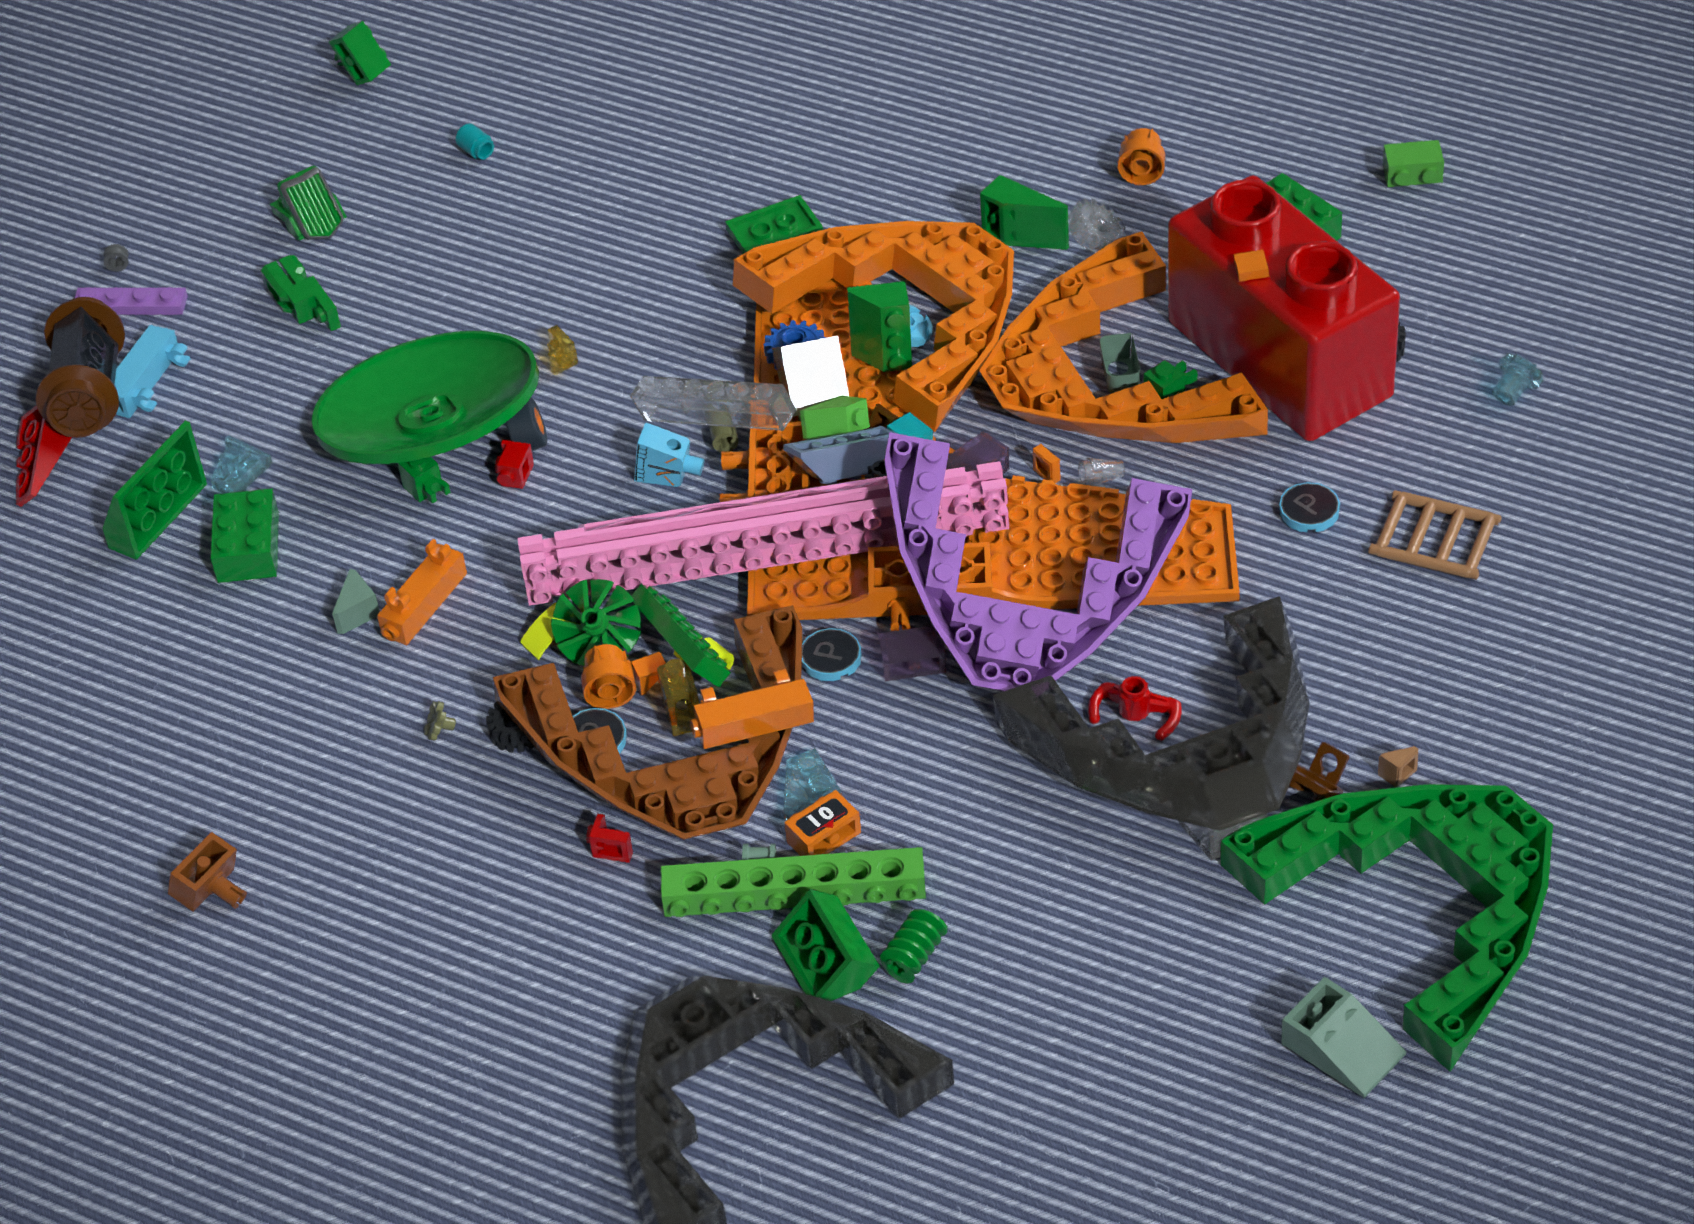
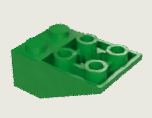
M999 175L980 192L982 229L1007 246L1061 250L1069 248L1068 205L1002 175Z

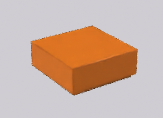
M1263 250L1234 254V264L1239 282L1269 277Z
M1042 444L1034 447L1033 470L1045 480H1053L1055 483L1061 480L1060 459Z

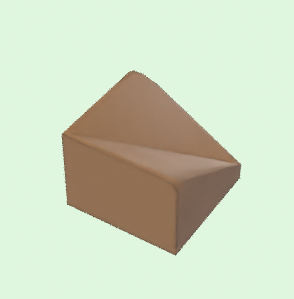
M1413 746L1381 754L1379 756L1378 776L1394 787L1401 785L1417 771L1419 749Z

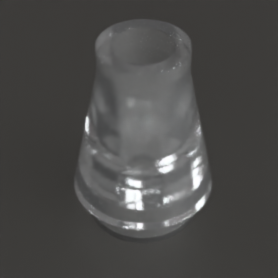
M1086 458L1085 461L1079 463V479L1083 485L1096 486L1117 478H1123L1125 474L1123 461Z

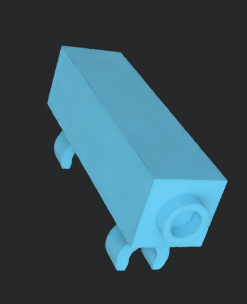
M149 325L117 367L115 387L119 396V406L116 415L131 418L138 407L144 411L152 412L157 405V401L150 400L154 394V391L151 389L171 362L181 367L187 365L191 358L183 354L188 348L186 345L177 342L174 330Z

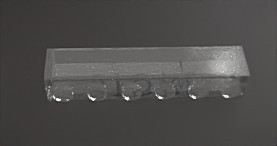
M643 376L630 394L644 421L783 431L797 411L783 384Z

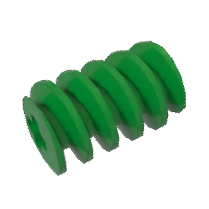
M924 909L911 911L907 916V920L902 923L894 938L890 940L887 948L880 955L881 964L886 972L901 983H912L915 979L914 974L920 972L922 969L921 965H924L928 960V955H932L934 952V946L939 945L941 936H945L948 932L945 922L936 914Z

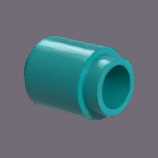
M465 124L457 131L456 144L473 158L484 160L493 153L494 143L492 138L474 124Z

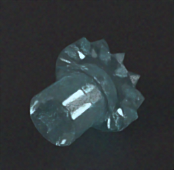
M1507 353L1499 361V366L1503 373L1492 393L1503 404L1514 406L1524 390L1540 387L1544 381L1542 378L1543 373L1536 368V364L1529 362L1528 358L1524 359L1519 354Z

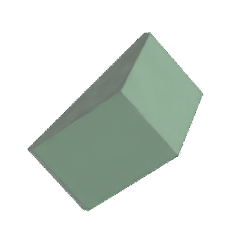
M349 569L332 612L337 634H345L376 618L380 612L375 593L354 569Z

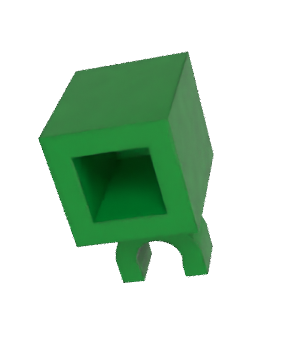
M1164 360L1143 373V383L1150 381L1161 399L1185 392V385L1192 384L1198 380V371L1192 369L1190 372L1185 373L1186 362L1183 360L1176 364L1175 367Z
M432 457L398 463L403 488L419 503L428 499L433 504L437 501L435 493L438 491H442L445 495L451 493L449 484L441 479L438 463Z

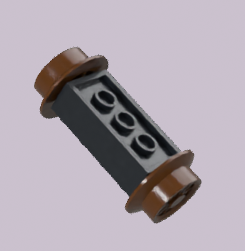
M77 297L56 307L46 320L44 335L46 343L51 350L49 373L38 386L36 404L41 416L56 431L65 436L81 438L90 436L106 427L114 419L118 411L119 396L115 387L117 356L125 341V328L118 314L104 302L92 297Z

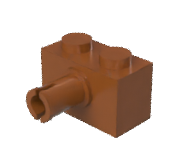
M211 832L170 873L168 895L193 912L212 894L220 897L230 904L232 908H238L239 904H242L246 898L247 891L242 890L227 879L234 870L237 849Z

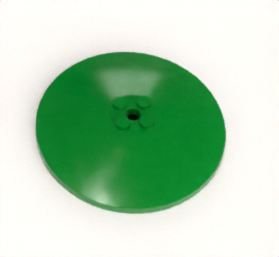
M458 331L419 338L380 352L357 364L335 380L324 391L314 407L312 413L313 430L319 444L325 451L337 458L350 462L392 464L432 457L471 443L489 434L511 419L534 394L539 380V369L532 350L524 342L509 335L489 331Z

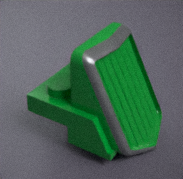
M314 165L280 181L277 184L280 197L277 201L270 203L272 213L285 222L287 231L298 240L304 238L330 239L342 224L343 219L347 217L337 196L331 192L321 170Z

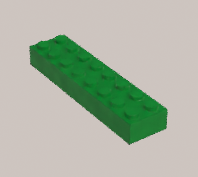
M641 583L631 595L634 599L633 603L637 604L640 611L692 671L720 687L731 673L726 667L727 663L718 657L719 654L714 649L710 648L711 645L702 638V634L694 629L695 626L686 620L687 617L679 612V608L671 603L669 597L665 594L660 596L651 585L647 587Z

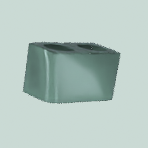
M1124 333L1103 336L1100 339V351L1108 394L1140 384V365L1133 334ZM1120 361L1127 364L1128 370L1122 375H1114L1108 371V366L1113 362Z

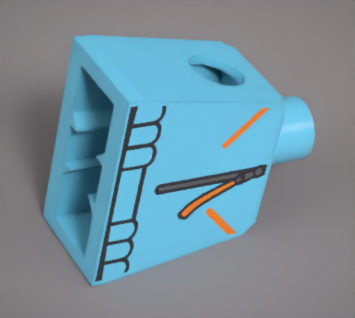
M645 423L637 443L634 481L678 487L681 485L685 473L701 476L705 459L689 455L690 440L687 437Z

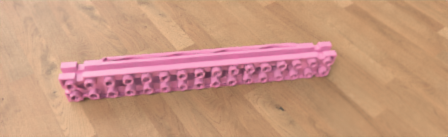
M1000 461L976 465L977 470L965 472L964 467L947 469L945 471L936 529L963 533L966 536L973 535V530L984 528L985 533L1009 529L1006 505L1008 504L1007 485L1005 478H1003ZM887 476L581 524L576 529L554 532V538L543 539L542 534L518 538L520 562L529 606L553 602L554 596L562 594L571 599L566 592L583 580H587L588 596H591L590 580L596 579L614 582L609 593H612L617 585L625 590L637 589L641 583L647 587L649 585L656 586L868 552V547L899 546Z

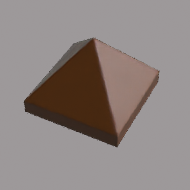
M876 404L869 418L870 427L866 429L879 426L887 428V425L900 417L882 405Z

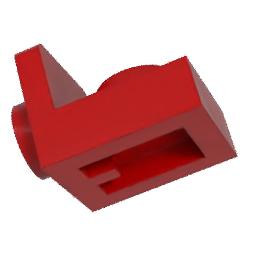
M597 814L594 825H589L586 835V841L591 845L592 857L630 863L633 855L630 832L607 829L605 815Z

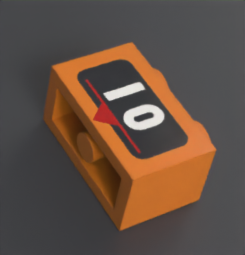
M837 790L820 797L814 804L801 812L793 814L784 822L787 843L800 856L829 854L861 833L859 812Z

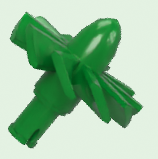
M587 580L578 582L566 592L583 612L582 615L564 594L559 597L556 603L553 618H551L554 639L560 651L569 660L581 666H585V654L595 645H602V643L611 644L624 651L608 633L609 631L628 653L639 640L641 631L610 623L616 622L640 628L641 616L637 604L612 615H607L610 611L634 602L633 597L624 588L617 585L603 609H599L614 584L610 580H590L592 608H589Z

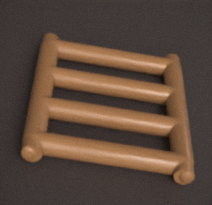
M1394 490L1392 493L1393 505L1376 544L1371 543L1368 549L1369 554L1477 580L1479 577V569L1477 567L1494 525H1499L1502 516L1476 508ZM1405 505L1423 508L1406 550L1389 547L1388 545ZM1436 511L1453 516L1434 558L1418 554V551ZM1464 519L1482 522L1466 564L1447 561Z

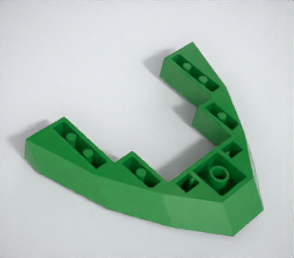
M1425 784L1343 793L1243 825L1221 840V866L1265 905L1337 855H1340L1362 874L1410 841L1487 907L1484 911L1455 930L1453 955L1462 964L1404 1005L1402 1029L1451 1072L1529 954L1548 890L1553 824L1505 785Z

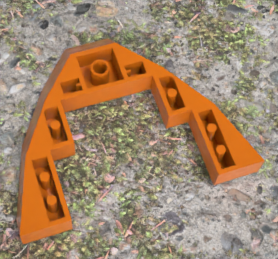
M900 221L838 226L758 246L734 259L733 286L772 314L832 278L845 288L864 286L893 269L954 313L936 324L933 347L935 352L898 374L895 380L893 402L907 413L913 414L935 432L974 381L979 370L998 342L1012 297L1014 250L973 222Z
M1142 231L1116 239L1051 281L1008 326L979 370L1002 408L1032 424L1096 437L1166 443L1267 435L1268 409L1242 372L1161 399L1150 381L1095 399L1062 349V346L1101 334L1100 312L1166 291V265Z

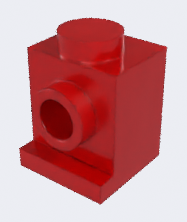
M502 440L501 447L503 453L497 457L495 462V472L498 473L497 481L504 487L523 489L534 466L531 445Z

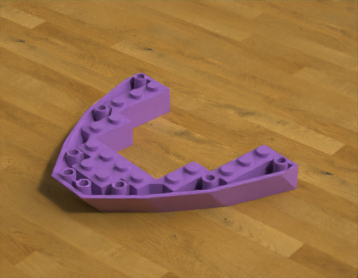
M890 432L884 461L900 554L932 625L973 686L1035 697L1090 656L1146 597L1189 516L1192 489L1132 478L1126 491L1116 562L1088 557L1083 569L1076 614L956 592L966 534L936 529L950 443Z

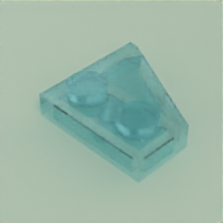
M228 435L225 439V451L223 454H220L217 461L218 467L214 470L211 478L212 487L223 494L243 492L273 464L271 455Z
M815 748L786 759L784 817L786 821L793 814L803 811L814 804L817 799L828 795L834 790H837L842 795L841 789Z

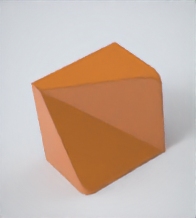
M660 652L631 661L636 688L640 695L646 694L668 669Z

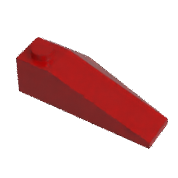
M37 405L21 417L16 448L22 450L21 457L19 456L16 460V467L21 468V472L16 480V505L20 507L36 497L72 437L59 433L41 416Z

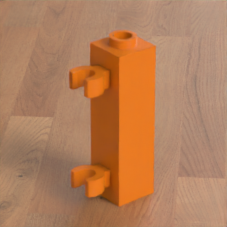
M435 539L428 543L425 547L428 556L397 592L394 587H391L384 596L387 604L377 615L382 636L389 641H396L406 646L410 643L466 576L467 570L462 552L451 549L448 544L444 546L436 544Z
M786 669L773 672L776 682H773L774 686L717 700L713 687L701 689L700 693L703 700H700L701 704L694 705V719L690 720L693 737H699L703 749L814 722V702L805 680L800 679L790 682Z

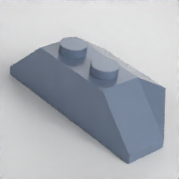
M879 426L851 433L784 444V451L807 474L819 479L820 483L835 484L840 479L855 480L860 479L861 475L868 474V466H872L875 462L885 459L889 433L895 432Z

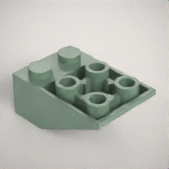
M1325 976L1282 1019V1045L1363 1098L1406 1055V1050L1351 993Z

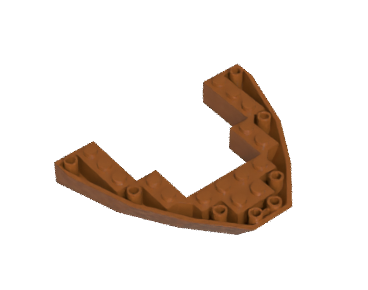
M793 605L734 619L735 646L753 690L751 691L774 686L773 682H776L773 672L786 669L790 682L801 679L802 625ZM554 663L493 677L495 701L517 727L521 729L549 764L610 806L683 840L747 824L780 766L792 728L740 740L741 745L626 773L609 725L578 733Z

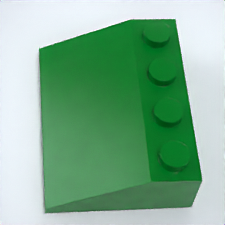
M185 420L112 497L102 528L109 549L137 560L207 485L190 422Z

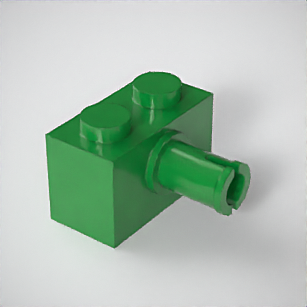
M363 21L348 25L328 41L335 51L334 60H341L337 64L346 68L357 86L371 82L391 65L386 52L378 45L371 29Z

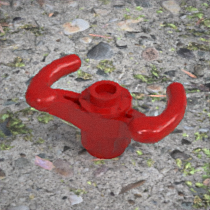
M1138 676L1128 677L1120 685L1112 682L1102 683L1093 692L1087 708L1091 724H1097L1100 721L1099 708L1104 698H1109L1119 704V713L1129 721L1145 719L1150 712H1168L1170 714L1168 720L1155 732V737L1159 741H1163L1174 732L1182 716V704L1179 700L1150 692L1148 683Z

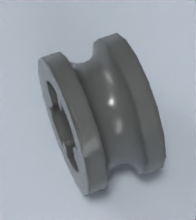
M112 244L104 249L103 263L107 269L117 272L124 270L128 266L129 253L124 246Z

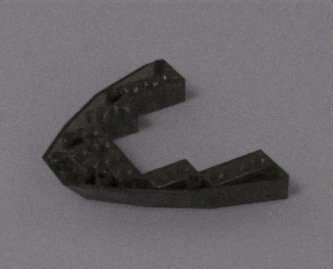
M1280 596L1223 615L1226 646L1248 672L1235 677L1238 707L1247 719L1152 753L1144 754L1119 718L1088 728L1051 675L993 695L997 725L1007 740L1074 786L1148 814L1219 831L1280 809L1301 759L1310 703L1296 640Z
M704 975L688 977L633 1011L622 1069V1154L644 1224H727L724 1204L680 1152L696 1142L698 1134L694 1115L671 1088L771 1026H774L811 1069L840 1053L898 1119L954 1085L953 1060L869 1013L784 987Z

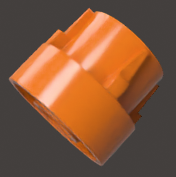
M1147 128L1131 131L1128 136H1124V141L1121 143L1119 150L1118 171L1123 179L1135 185H1149L1159 180L1165 168V151L1161 146L1159 135L1153 129Z
M602 644L595 645L585 654V666L581 675V683L586 702L593 707L603 709L620 707L629 702L635 695L636 683L631 661L627 659L626 651H622L615 645Z

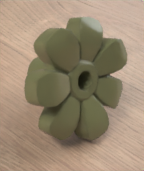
M433 701L429 707L430 712L427 717V724L424 726V735H428L429 740H437L441 729L454 730L456 720L446 717V712H443L444 702Z

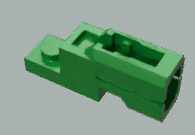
M288 255L279 259L280 265L288 275L284 273L276 261L265 265L261 269L263 282L267 290L283 312L291 313L299 324L317 317L320 323L324 322L330 331L341 328L335 304L314 276L307 278L305 268L295 255Z

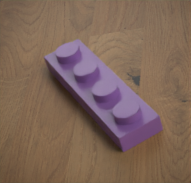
M88 287L78 288L75 298H96L104 302L118 315H183L188 295L186 288Z

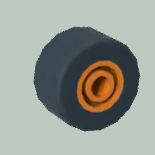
M530 398L524 407L505 423L511 441L530 444L533 451L545 447L548 440L540 410L534 399Z

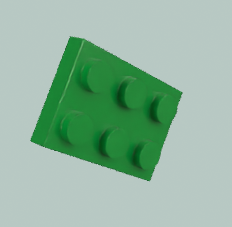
M801 195L725 221L727 232L742 254L758 246L823 230L822 224Z

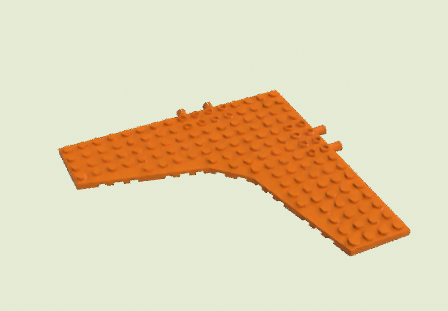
M833 278L772 314L756 303L754 388L758 393L753 395V397H761V400L753 399L752 424H750L748 450L721 451L722 470L748 469V490H746V493L737 494L720 493L719 502L832 485L822 484L819 482V479L807 474L784 451V444L807 439H803L801 421L798 420V416L789 417L777 370L774 369L773 363L768 364L767 356L764 353L765 335H771V328L779 330L780 323L789 326L791 320H794L796 325H800L804 320L808 327L816 324L817 330L822 329L826 338L838 336L849 396L867 399L869 418L876 404L882 405L898 417L907 414L905 410L893 402L896 376L904 370L883 372L852 356L847 288ZM951 447L949 448L946 470L964 467L965 472L977 470V468L966 462V457ZM861 475L860 479L855 480L846 478L837 480V483L835 484L864 480L865 475ZM1013 475L1012 479L1005 478L1008 504L1006 505L1009 529L985 533L984 528L973 530V535L966 536L956 592L1046 609L1077 608L1083 569L1088 557L1116 562L1126 494H1119V489L1070 483L1068 486H1059L1055 484V481L1045 479L1042 480V483L1025 481L1023 476ZM1191 500L1188 519L1146 597L1138 606L1234 602L1240 600L1231 504ZM899 546L868 547V552L748 571L747 616L792 605L799 620L891 616V631L899 635V625H902V635L910 631L909 615H928L900 554Z

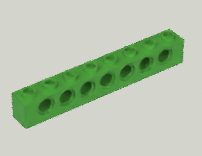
M922 847L661 866V897L665 917L794 908L809 889L836 895L843 905L896 900L911 901L926 898Z

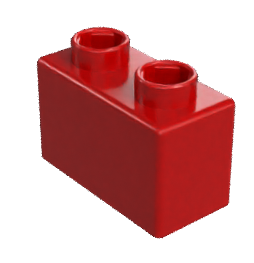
M1251 175L1242 180L1224 184L1215 191L1214 195L1170 218L1168 223L1169 322L1231 376L1242 372L1264 405L1303 439L1314 441L1393 396L1400 294L1398 290L1258 176ZM1263 250L1269 277L1239 282L1234 264V254Z

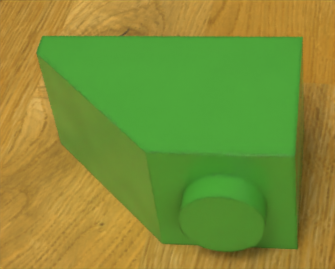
M841 395L800 410L803 439L807 440L861 431L870 427L867 399Z

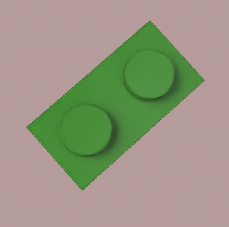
M1439 140L1384 144L1383 170L1387 187L1443 183L1444 158Z

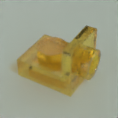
M558 325L547 329L550 341L547 343L550 351L548 352L551 372L557 375L578 364L575 343Z

